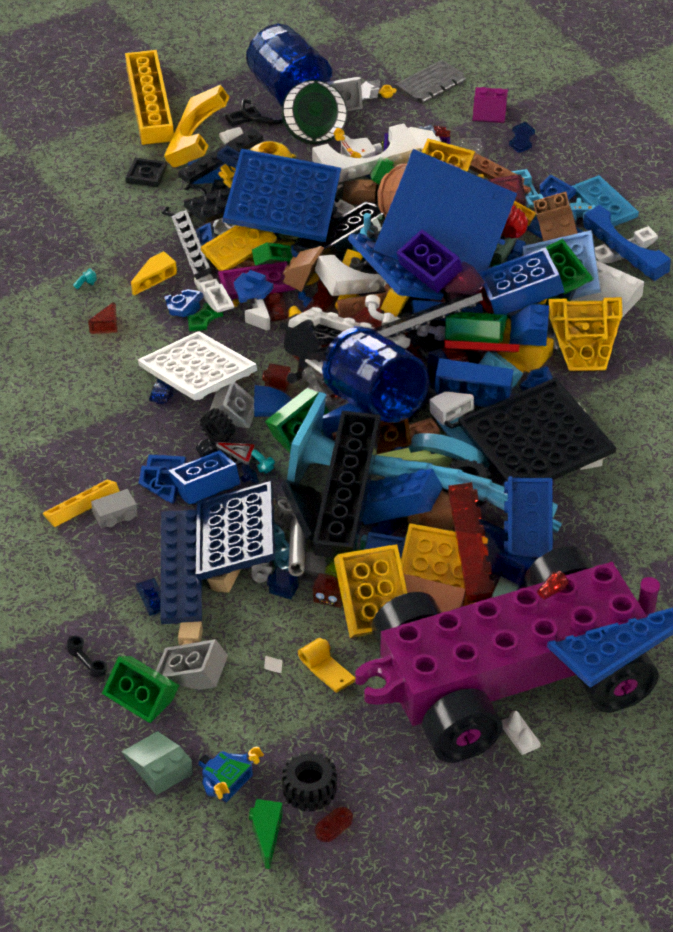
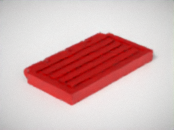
M445 340L443 349L518 353L520 344Z

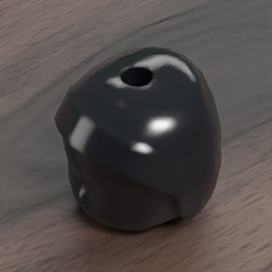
M210 438L202 440L196 445V451L200 458L218 451L215 442Z

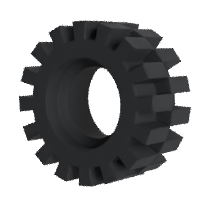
M218 408L211 409L200 419L201 430L206 432L204 435H208L214 442L225 443L235 434V425L232 424V419H228L229 415H224V411H220Z

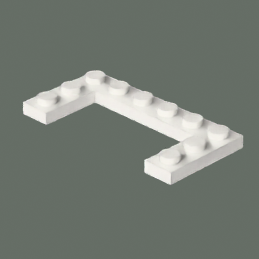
M312 307L289 320L288 327L293 328L301 322L310 319L313 321L314 326L321 324L353 335L374 329L371 327V324H360L352 318H341L336 313L322 312V309ZM401 333L396 337H386L383 342L374 345L372 353L390 358L407 348L410 344V339Z

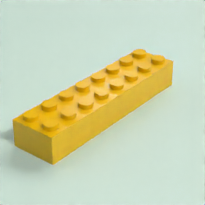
M157 50L125 53L126 69L141 144L171 142L174 135L173 123Z

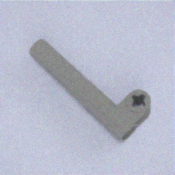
M281 499L278 501V507L274 512V523L290 529L288 571L293 576H300L304 573L307 539L289 502Z

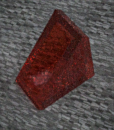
M112 302L88 320L89 332L91 334L117 332L116 303Z

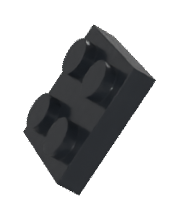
M135 157L125 177L126 183L158 187L167 169V162Z

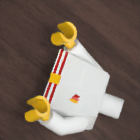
M336 128L333 133L335 139L341 141V154L344 156L369 158L383 151L380 143L372 145L368 138L351 139L344 135V131L340 128Z

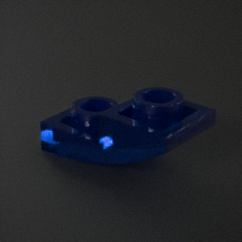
M158 378L152 388L149 401L156 402L157 404L167 403L173 396L174 387Z

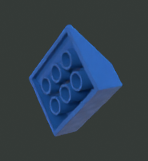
M546 247L478 272L494 314L506 315L512 311L523 309L530 304L539 303L542 300L564 293L560 275Z

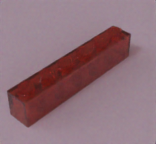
M472 482L449 485L448 495L467 604L490 599L495 591L494 581L489 580V574H492L490 562H486L485 557L488 555L487 543L483 544L482 537H485L484 526L479 524V519H482L480 507H476L475 502L479 501L477 489H473Z

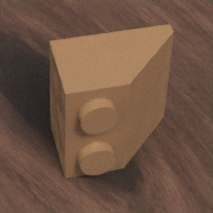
M320 246L301 251L297 257L293 256L290 264L286 266L283 275H285L283 283L302 292L315 272L318 256L322 255L324 247Z

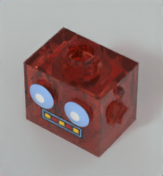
M319 573L313 586V602L341 608L343 602L338 577Z

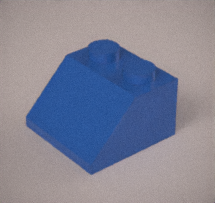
M530 304L513 315L509 344L546 346L549 305Z

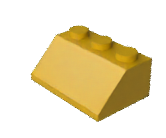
M510 319L506 321L501 344L510 343ZM547 337L546 346L520 345L518 353H497L525 367V371L529 373L532 370L539 369L553 355L554 340Z

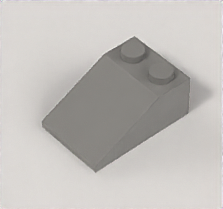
M216 639L167 647L164 649L156 671L179 686L198 690L214 688L217 686L228 655Z

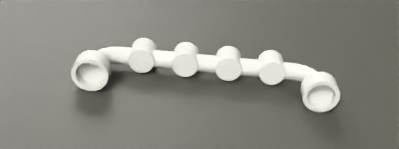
M368 295L366 297L365 306L368 307L370 315L382 321V325L400 319L394 317L391 313L382 314L376 311L380 305V298L378 296ZM429 324L415 326L419 336L425 337L428 333L435 334L434 338L436 340H445V327L443 326L434 327Z

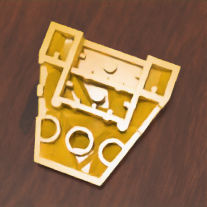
M622 297L603 298L602 301L548 299L549 319L568 370L606 371L623 315Z

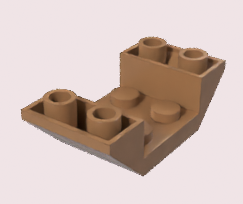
M567 192L533 201L543 241L577 234Z

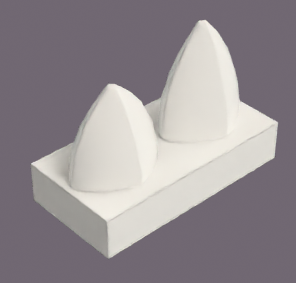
M512 711L509 718L502 720L503 730L521 755L540 748L541 743L519 712Z

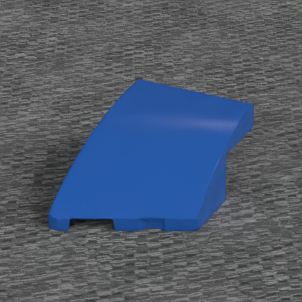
M254 385V417H271L290 402L292 398L275 388Z
M149 454L147 466L141 467L139 485L169 503L174 504L178 491L168 470L186 464V457Z

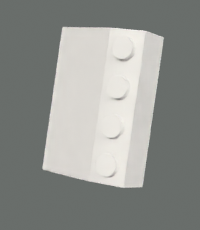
M597 261L601 292L574 298L571 301H602L603 298L622 297L623 317L643 296L644 281Z

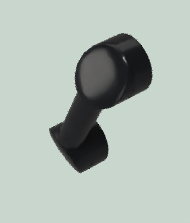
M76 635L70 636L67 640L69 654L76 656L90 670L91 677L105 675L107 664L101 660L92 662L83 652V638Z

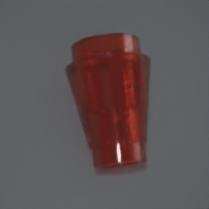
M561 571L552 572L537 590L540 598L546 600L565 590L569 581Z

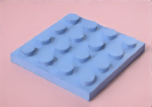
M591 230L523 246V254L527 255L563 239L594 278L593 281L577 288L572 299L601 292Z

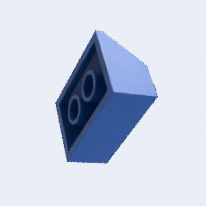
M220 450L168 470L180 497L188 505L195 504L197 501L207 497H213L224 490L233 489L234 486L240 484L236 463Z

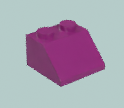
M476 87L472 121L505 123L508 89Z

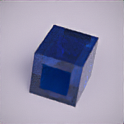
M276 567L273 574H270L267 579L269 594L292 600L299 587V576H293L289 571Z

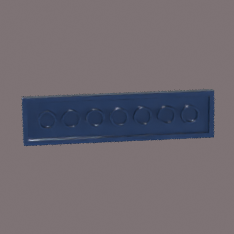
M197 510L161 512V624L202 622V580L198 581L196 576Z

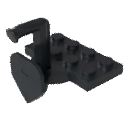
M298 314L281 321L280 329L286 331L284 348L287 353L299 357L297 372L289 373L287 381L293 384L306 376L308 363L305 360H310L308 353L318 350L319 345L334 344L355 335L321 324L314 326L313 321L310 319L301 322L293 328L288 327L289 320Z

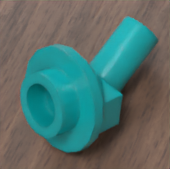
M88 268L73 286L79 289L85 281L91 286L94 285V282L97 280L95 271Z
M256 449L252 451L251 455L260 462L257 465L260 473L264 471L266 474L275 468L273 465L276 462L272 457L266 458Z

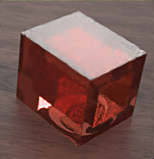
M269 363L267 370L263 371L262 381H265V386L286 391L289 385L287 376L291 373V367Z

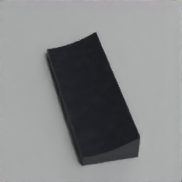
M366 201L330 222L326 242L303 238L293 244V249L300 253L301 251L322 246L324 250L321 256L335 255L339 258L346 254L347 249H353V245L349 242L348 238L350 233L358 234L361 232L360 229L364 227L365 213L371 215V225H373L372 221L380 214L384 216V214L380 212L378 205Z

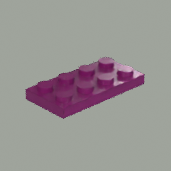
M287 261L218 271L220 283L231 300L238 299L237 292L234 289V281L242 273L247 274L249 270L266 275V281L273 283V289L269 294L295 290V288L283 283L285 278L283 272L288 265Z

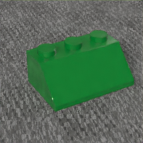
M475 312L451 313L446 317L445 339L450 341L500 343L504 337L507 315Z
M306 388L265 421L273 437L289 453L291 452L292 442L319 393L317 391ZM326 405L324 409V415L329 413V410L326 407Z
M118 656L102 694L151 723L173 701L179 685L132 656Z

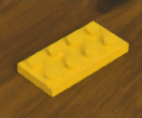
M235 225L201 246V251L219 271L230 270L253 256L252 249L266 242H276L277 236L273 232Z

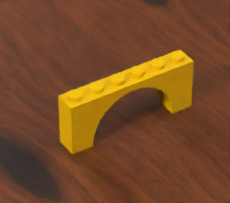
M221 85L190 98L164 155L166 161L172 167L176 168L205 156L209 145L200 134L193 136L192 134L210 115L226 107L230 97Z

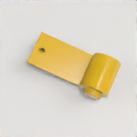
M317 638L300 648L298 656L319 679L337 693L354 683L355 677L330 656L331 647L328 641Z

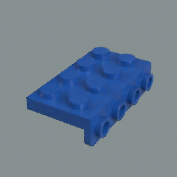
M508 477V482H504V494H508V501H504V513H508V521H504V533H508V541H504V553H508V558H539L553 550L552 478Z

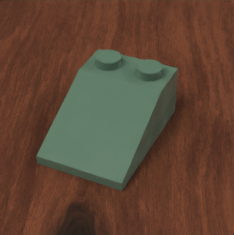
M158 731L121 751L156 795L193 775L192 760L178 744Z

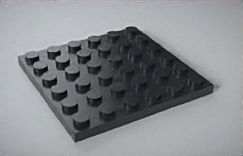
M553 378L458 419L459 426L477 449L482 452L485 459L504 482H508V477L552 478V480H555L616 453L614 444L557 378Z

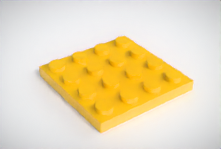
M409 523L401 557L403 574L463 588L466 590L463 606L473 604L476 599L488 538Z

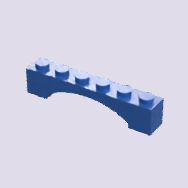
M601 205L584 214L585 229L587 231L591 230L599 240L606 243L609 248L615 250L622 258L628 260L647 277L655 281L670 272L671 259L660 250H648L625 239L613 227L611 213Z

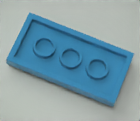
M600 175L572 186L577 191L575 195L581 198L583 203L595 205V207L601 205L609 211L613 227L638 217L639 211Z

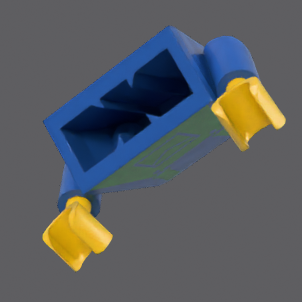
M254 747L246 754H229L222 751L214 759L203 755L198 765L203 768L202 784L207 796L218 797V799H222L227 803L253 776L251 763L258 764L260 762L259 757L264 756L261 749Z

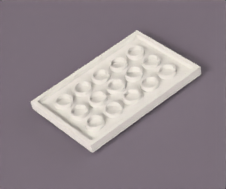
M199 331L138 359L141 368L193 400H200L204 396L217 392L220 388L231 385L236 380L248 377L251 373L257 371V366L254 362Z

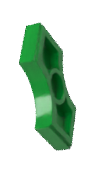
M204 303L203 308L198 313L188 315L189 332L207 330V326L212 320L223 317V311L217 313L208 303Z

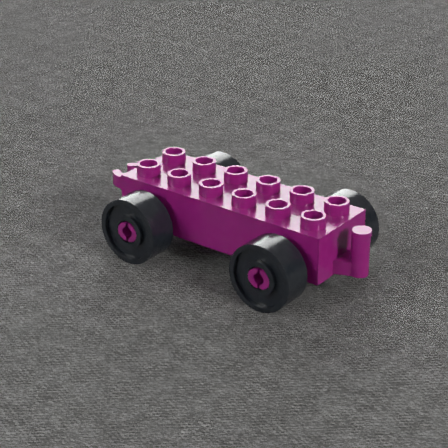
M568 546L551 550L539 557L525 574V588L457 609L442 612L431 595L424 592L406 593L390 600L376 613L372 621V632L380 646V659L362 664L355 671V683L357 685H364L369 678L375 676L384 679L386 685L382 688H365L364 701L374 705L394 702L401 703L411 725L422 724V729L438 759L449 763L463 761L488 750L497 741L502 732V721L492 705V701L576 675L547 648V642L553 640L559 642L565 640L567 636L573 635L577 637L586 634V631L614 623H618V625L628 623V620L633 618L639 620L648 617L649 614L654 613L656 610L660 583L652 577L643 578L640 583L637 601L613 562L593 567L581 549ZM645 652L591 688L580 678L579 680L595 708L601 712L612 713L634 706L646 698L656 686L659 673L649 655Z

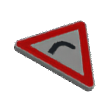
M218 442L216 446L230 454V459L236 458L237 464L241 462L249 464L252 457L251 453L256 445Z

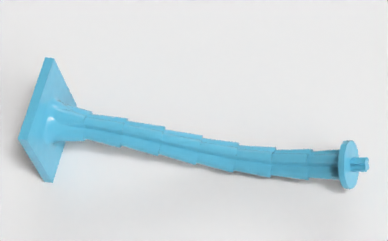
M318 393L292 442L287 475L288 481L300 483L309 464L317 463L330 466L335 441L321 433L327 395L325 393ZM380 455L375 457L372 472L374 475L396 477L404 473L410 474L422 469L428 470L433 468L444 489L454 492L459 491L483 502L487 501L504 510V501H508V494H504L503 486L493 483L492 480L464 473L459 469L435 466L432 463L402 460V458ZM553 502V517H554L555 512H556L557 507H558V505L555 504L554 502ZM553 519V531L557 533L562 524Z

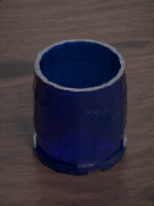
M285 24L270 25L258 32L251 40L246 52V63L250 71L255 75L258 82L276 98L280 106L283 105L287 93L295 85L309 80L329 82L330 76L332 77V68L329 61L321 56L304 37Z
M354 326L343 331L331 342L328 348L330 352L327 360L323 361L322 373L324 383L332 393L366 413L380 415L381 420L386 423L400 422L407 419L420 408L428 391V369L423 361L414 356L409 350L382 336L375 330L362 326Z

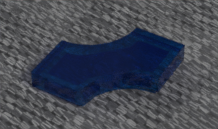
M527 122L512 127L515 137L509 141V145L518 153L532 148L529 138L535 134V129Z

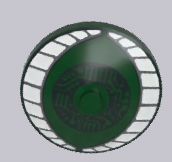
M309 80L295 85L287 93L282 105V119L289 133L299 141L308 144H320L333 140L335 138L333 133L336 128L343 129L347 119V107L340 92L332 85L318 80Z

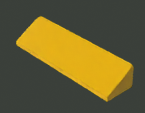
M107 479L42 514L56 527L91 509V501L120 491L116 482Z

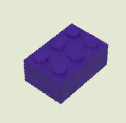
M423 229L396 252L400 265L436 293L463 270L460 258Z

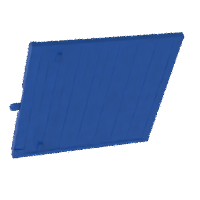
M413 149L373 251L399 262L396 252L423 229L460 258L463 270L449 283L474 293L482 285L478 272L488 269L497 244H505V240L500 237L517 193Z

